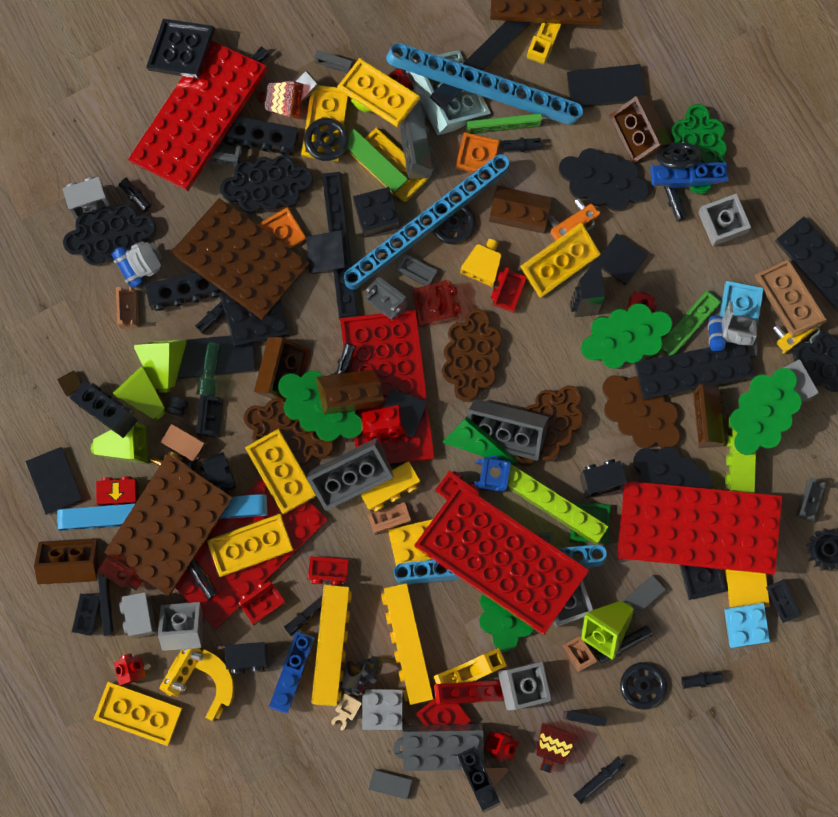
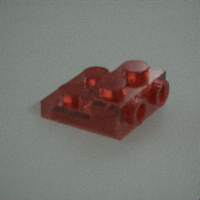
M444 280L412 289L419 326L422 327L438 322L445 323L459 319L458 314L461 313V308L455 300V295L458 292L456 285L452 284V282Z

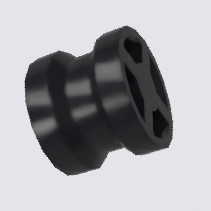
M171 396V403L166 408V411L183 418L185 415L184 410L188 407L189 403L178 397Z

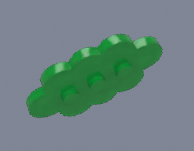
M701 104L690 106L686 111L685 119L678 120L672 127L671 135L675 140L673 143H689L697 146L702 152V159L699 163L726 162L723 159L727 152V145L722 140L725 134L724 125L717 119H710L709 110ZM712 184L689 187V189L694 194L703 195L709 192Z
M634 303L628 310L617 308L612 311L609 317L600 316L592 322V335L583 340L581 353L588 360L601 359L605 366L612 369L619 368L625 361L629 363L638 362L643 355L650 356L659 352L662 346L661 336L666 335L671 330L672 318L665 311L651 312L650 308L644 303Z
M780 368L771 377L767 375L754 377L750 383V391L740 396V408L734 410L731 414L730 425L732 429L738 432L734 440V446L741 454L751 455L760 446L767 449L776 447L781 441V432L789 430L792 426V415L800 410L802 400L800 395L794 391L797 377L791 369Z
M308 371L302 377L295 374H286L280 379L278 389L280 394L286 398L284 403L285 415L291 420H299L304 431H316L317 436L325 442H332L339 435L347 439H353L361 433L363 429L362 420L355 414L356 410L323 415L316 377L323 376L320 372Z
M484 594L481 595L480 606L484 611L479 619L481 629L485 633L493 635V645L496 649L499 648L504 653L512 651L517 646L518 637H527L534 629Z

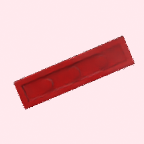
M500 681L439 683L434 685L436 705L504 701Z

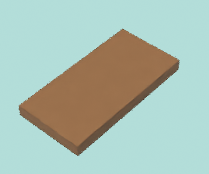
M789 259L755 274V279L760 287L764 288L763 292L792 338L826 322V317Z

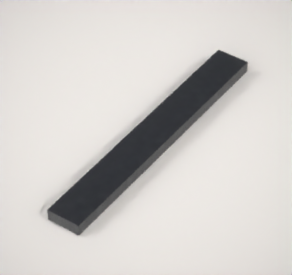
M505 21L463 64L483 71L532 22ZM442 83L430 95V98L444 110L463 89Z
M332 172L323 173L322 180L329 232L344 231L347 268L333 271L340 320V318L355 317L358 314L355 289L352 290L346 287L344 280L345 272L352 267L341 173ZM353 276L348 278V281L354 283Z

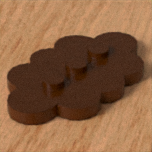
M481 309L470 311L465 318V323L457 322L450 327L448 331L450 342L444 348V357L447 362L443 365L442 376L448 383L454 384V394L462 402L473 401L477 397L479 389H487L494 384L496 379L494 368L500 362V354L497 349L501 345L502 336L496 328L489 327L490 318Z
M613 375L604 381L602 391L608 399L604 406L605 416L610 421L617 422L618 430L623 435L632 436L633 442L640 448H649L655 443L661 448L674 447L678 443L680 434L673 425L678 413L673 404L664 402L663 396L643 400L637 376H633L625 381L622 377Z
M567 385L562 387L558 393L552 390H543L537 395L535 404H531L524 409L527 412L549 417L547 433L539 457L542 461L551 462L557 459L560 455L561 447L571 444L573 432L578 431L584 423L583 413L579 409L582 395L577 387ZM514 455L517 462L523 466L533 465L537 461Z
M272 399L266 404L265 408L255 405L245 411L244 422L249 429L254 431L252 436L253 443L279 429L300 466L309 463L313 456L322 459L330 456L333 452V441H322L317 436L316 431H304L299 420H291L285 415V401L283 399Z

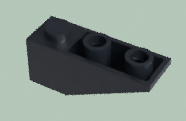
M475 746L458 754V760L482 812L485 813L501 805Z

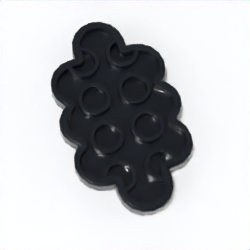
M588 148L580 153L579 158L568 156L562 159L559 164L558 171L560 176L570 182L569 191L571 195L577 199L587 198L593 206L606 205L612 211H621L626 208L628 202L640 203L644 201L649 192L647 183L637 178L638 168L635 163L630 160L620 161L613 153L601 155L598 150Z
M280 155L274 160L268 157H260L254 163L242 161L236 165L234 177L226 178L220 186V191L225 200L238 202L240 208L246 213H255L260 209L272 212L279 206L285 208L295 206L300 199L299 192L306 191L312 186L313 175L306 167H295L294 161L289 156Z
M127 204L117 206L115 210L103 207L95 215L92 213L81 214L76 220V230L70 231L64 236L63 246L71 255H82L84 261L89 265L98 266L105 260L114 263V258L111 254L116 248L126 247L129 250L134 244L152 238L156 232V223L148 215H137L136 210Z
M821 333L814 337L812 344L802 343L796 346L793 351L794 362L799 359L801 360L815 386L824 385L828 391L838 392V338H835L830 333Z
M672 447L661 448L657 453L649 448H643L637 451L633 458L634 467L640 472L637 482L710 489L712 486V479L707 472L697 470L696 464L692 459L681 458L679 452Z

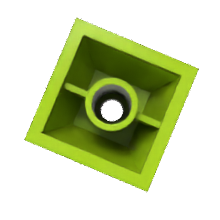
M186 339L151 341L134 345V349L154 389H159V392H170V388L175 387L186 346Z
M142 367L113 392L116 398L152 419L156 418L159 420L166 413L159 396Z
M136 422L124 438L110 430L93 439L91 451L94 455L148 464L146 426Z
M618 601L587 612L584 617L581 640L613 660L632 620L634 608L629 603Z

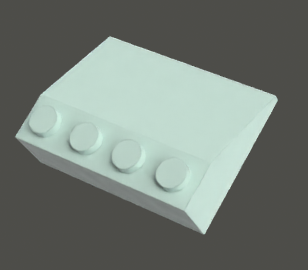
M459 50L437 55L461 64L465 62ZM406 71L417 95L420 96V101L437 135L453 132L466 126L467 121L480 120L491 114L482 96L465 90L442 110L430 98V95L442 83Z

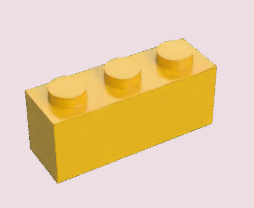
M409 461L392 470L394 476L392 479L360 494L369 512L372 510L377 512L385 507V503L389 501L393 503L402 498L401 494L405 492L412 493L419 488L417 485L420 484V480Z

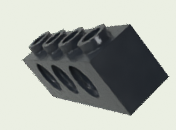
M237 116L222 141L228 145L240 144L248 149L256 147L264 152H271L272 150L277 151L281 155L289 156L290 154L295 155L299 131L296 127ZM239 130L246 131L244 135L236 134ZM261 133L264 136L261 139H256L255 135ZM275 137L282 138L280 142L276 143L273 141Z
M197 272L144 284L151 310L155 311L165 310L166 307L172 305L174 307L183 306L185 302L189 301L193 303L200 302L206 297L218 298L220 297V292H222V290ZM202 283H208L207 289L202 290L199 288ZM190 287V291L187 294H182V288ZM166 291L172 292L169 298H163V293Z
M83 381L70 399L117 435L124 438L138 421L133 416L134 411L126 405L122 408L123 404L115 397L111 400L112 396L105 390L100 392L102 389L95 383L90 385Z

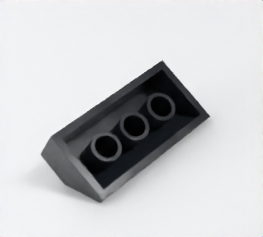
M600 259L594 261L581 277L578 285L575 286V291H573V296L571 297L572 301H570V310L574 312L575 317L597 315L605 298Z

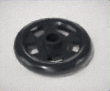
M321 118L309 125L304 135L306 150L312 157L321 161H332L339 158L346 151L349 143V135L345 126L332 118ZM328 125L329 130L320 131L321 126ZM336 130H338L341 134V136L338 138H336L333 133ZM312 135H318L317 142L311 141ZM324 138L330 139L328 143H325L323 140ZM337 143L339 148L333 151L331 148ZM318 147L326 149L325 153L318 152Z
M672 143L662 147L657 153V161L662 166L670 169L690 168L698 164L702 159L701 150L689 143Z
M467 205L460 209L465 214L463 218L455 213L444 222L445 229L440 230L438 226L433 230L434 235L440 241L456 245L465 242L472 236L476 221L472 210ZM443 207L437 209V212L440 214L446 211ZM456 220L457 223L455 225L450 224V221ZM463 223L468 224L466 231L461 230ZM449 231L457 232V237H449Z
M639 662L625 670L621 677L620 690L624 700L636 709L647 710L656 707L662 702L667 692V681L663 672L657 666L647 662ZM639 670H647L648 676H639ZM630 677L636 679L634 687L628 685ZM657 677L659 686L654 687L652 678ZM642 682L647 684L645 690L640 687ZM634 691L641 695L639 700L631 696ZM653 691L656 696L649 701L646 695Z

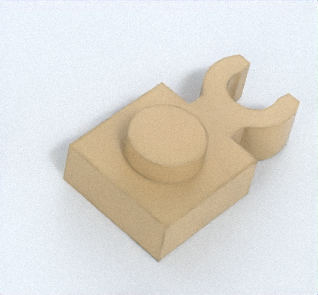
M345 693L335 710L340 714L334 717L331 724L334 725L337 720H340L343 723L340 730H344L347 726V718L353 720L363 702Z

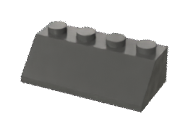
M418 101L399 126L408 180L430 178L432 171L435 170L434 160H431L430 157L432 153L431 142L428 143L427 140L429 128L428 125L425 126L424 122L426 120V111L422 109L420 101Z
M478 399L473 401L468 410L469 419L510 454L539 460L547 433L549 417Z
M375 438L310 470L307 480L326 511L392 479L394 476L387 454L378 438Z

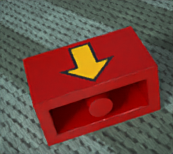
M123 476L121 480L104 477L101 478V481H96V504L98 506L136 504L138 500V482L131 476Z

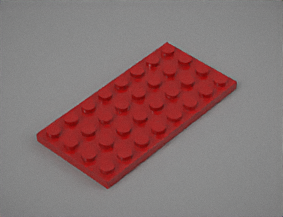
M211 41L199 78L186 76L181 78L128 158L129 162L189 191L268 70L267 66Z
M415 309L403 311L393 321L383 313L340 318L343 349L345 343L357 346L351 361L353 365L349 368L348 373L372 369L381 383L384 401L379 407L356 410L355 414L361 420L362 413L384 408L391 389L427 402ZM428 405L425 408L414 438L399 435L396 438L390 437L379 441L387 454L390 465L402 464L408 461L434 460ZM363 429L354 438L355 448L369 442L363 434Z
M261 477L242 496L267 495L268 515L219 519L195 556L204 573L209 575L210 582L219 594L213 599L207 600L201 588L196 586V580L188 569L175 588L189 603L200 602L203 617L217 630L240 607L238 602L241 601L242 596L257 590L258 585L267 581L328 521L310 501L283 515ZM281 514L294 551L220 578L207 540Z
M627 481L623 491L617 559L775 575L782 496Z
M460 483L414 545L416 549L542 635H545L589 572L587 568Z

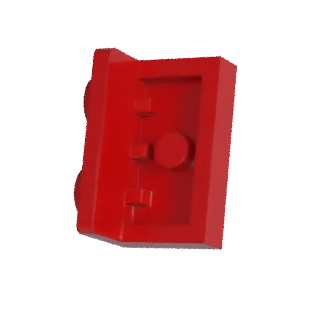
M506 267L504 271H500L497 279L500 282L498 289L494 288L490 297L493 299L492 305L514 313L527 277L510 271L509 267Z
M399 405L362 413L363 434L368 441L378 438L379 441L390 437L396 438L399 435L405 434Z
M448 471L435 489V492L445 500H448L459 483L476 495H480L479 489L471 482L469 484L465 483L462 480L463 477L456 471H453V473Z
M310 556L307 579L311 580V584L323 585L324 581L331 582L333 586H343V583H347L349 559Z
M265 581L258 585L257 590L253 593H247L242 596L238 604L251 623L256 625L285 605L286 602L273 583Z

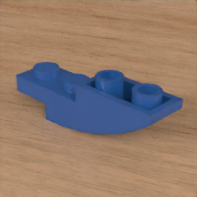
M726 162L698 163L686 169H670L662 165H652L650 167L652 186L682 188L728 181Z
M296 631L269 704L270 709L288 715L309 658L314 637Z

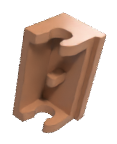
M116 287L118 326L120 329L140 328L138 290H135L134 287H129V289Z
M177 424L170 425L161 443L194 462L196 459H199L208 442Z
M404 502L368 514L374 535L411 523Z

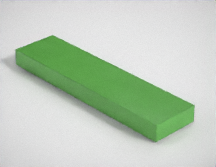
M540 113L467 121L466 130L467 133L475 134L540 127L542 117Z
M355 129L348 134L349 143L347 150L395 194L408 181L407 178Z
M706 290L663 338L661 350L667 355L676 354L721 304V301Z

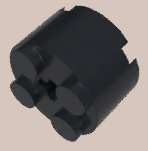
M224 452L198 460L201 472L205 471L201 473L203 477L225 492L236 488Z

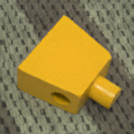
M488 239L485 247L477 244L462 265L460 274L493 288L501 260V254L495 252L499 243L493 239Z

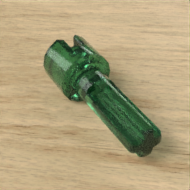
M208 343L203 377L198 379L196 394L204 396H215L217 382L214 376L219 344Z

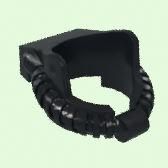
M372 656L358 664L348 661L345 666L346 674L342 684L344 692L348 695H364L366 690L363 687H369L370 683L375 684L380 677L383 666L381 658L379 656Z

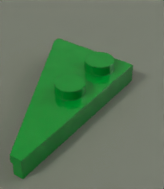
M467 416L443 440L444 444L483 457L498 456L501 457V460L510 461L512 465L517 462V459Z

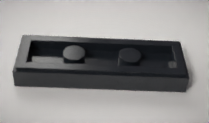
M103 576L98 577L103 636L112 637L114 629L109 579Z

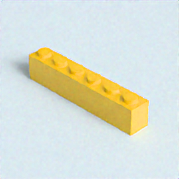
M407 583L384 588V593L381 594L383 606H388L389 612L385 613L387 624H392L393 632H390L392 644L396 643L398 650L394 651L396 663H401L402 670L398 672L400 681L405 682L406 690H403L405 702L409 701L410 705L433 700Z
M324 585L312 704L337 706V702L341 701V690H338L339 682L343 681V670L340 669L341 662H345L346 651L343 650V642H347L348 631H345V623H349L350 611H347V603H351L352 591H349V587Z

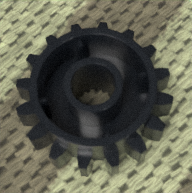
M824 528L822 529V534L819 530L816 531L815 536L809 537L812 543L806 544L810 548V550L806 551V554H811L808 561L814 560V567L820 565L821 571H824L826 567L828 571H833L834 567L838 569V534L835 533V529H831L828 532ZM825 545L830 546L832 550L830 555L824 551Z

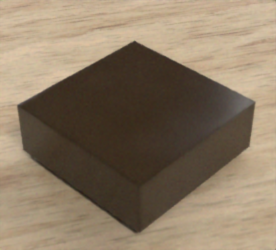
M74 370L57 379L66 397L72 395L82 384Z

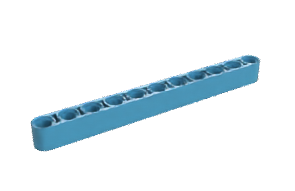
M402 43L392 45L386 56V60L391 66L534 114L541 113L543 117L567 125L574 124L583 114L582 106L576 102Z
M505 155L495 156L353 265L344 275L346 287L354 290L362 286L502 178L508 171V158ZM503 163L505 167L500 169L496 167V164ZM488 174L491 178L484 180L481 178V175ZM468 185H473L476 189L474 191H469L466 187ZM458 196L461 198V201L453 202L452 197ZM443 207L447 212L440 214L437 212V209ZM424 219H430L432 223L430 225H424L422 221ZM410 230H415L417 235L411 237L407 233ZM399 241L403 245L400 248H395L392 244ZM380 253H386L388 257L384 260H381L378 258V255ZM370 264L373 266V269L365 271L363 266ZM350 276H356L358 277V280L354 283H351L348 281V278Z
M267 495L233 496L234 498L220 519L268 515ZM135 504L57 510L58 530L121 527Z
M601 545L557 548L572 559L574 555L580 554L583 559L576 562L585 568L602 566L606 560L607 552ZM599 552L603 557L595 559L592 554ZM434 560L400 563L394 568L395 580L400 585L405 583L409 585L462 580L449 570L444 574L437 573V569L443 566ZM420 569L428 571L424 576L418 575L417 572ZM404 570L408 572V575L401 578L398 576V573Z

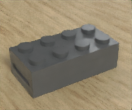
M482 724L403 725V737L395 741L393 750L398 758L403 759L404 771L463 770L457 755L474 746L484 765Z

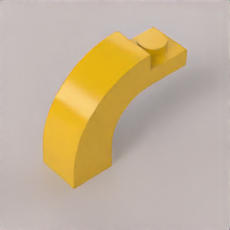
M541 24L537 36L533 37L527 52V59L543 65L546 64L561 24Z
M497 648L462 665L434 676L437 684L473 682L507 665L500 649Z
M204 650L202 653L204 659L198 661L195 668L209 674L216 684V696L205 717L215 721L216 718L219 719L224 711V708H222L223 704L231 706L235 686L231 671L226 670V664L218 656Z

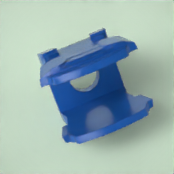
M498 456L483 457V460H477L475 464L482 466L479 482L475 481L472 484L478 489L495 492L505 491L507 489L511 462L501 460V457ZM491 468H498L500 470L498 478L490 475Z

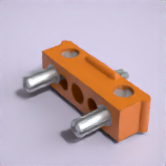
M580 198L577 199L575 204L580 209L579 212L560 224L554 216L548 218V221L553 226L551 229L552 237L556 241L580 223L584 225L587 231L594 227L595 221L599 219L600 211H597L592 203L585 206Z

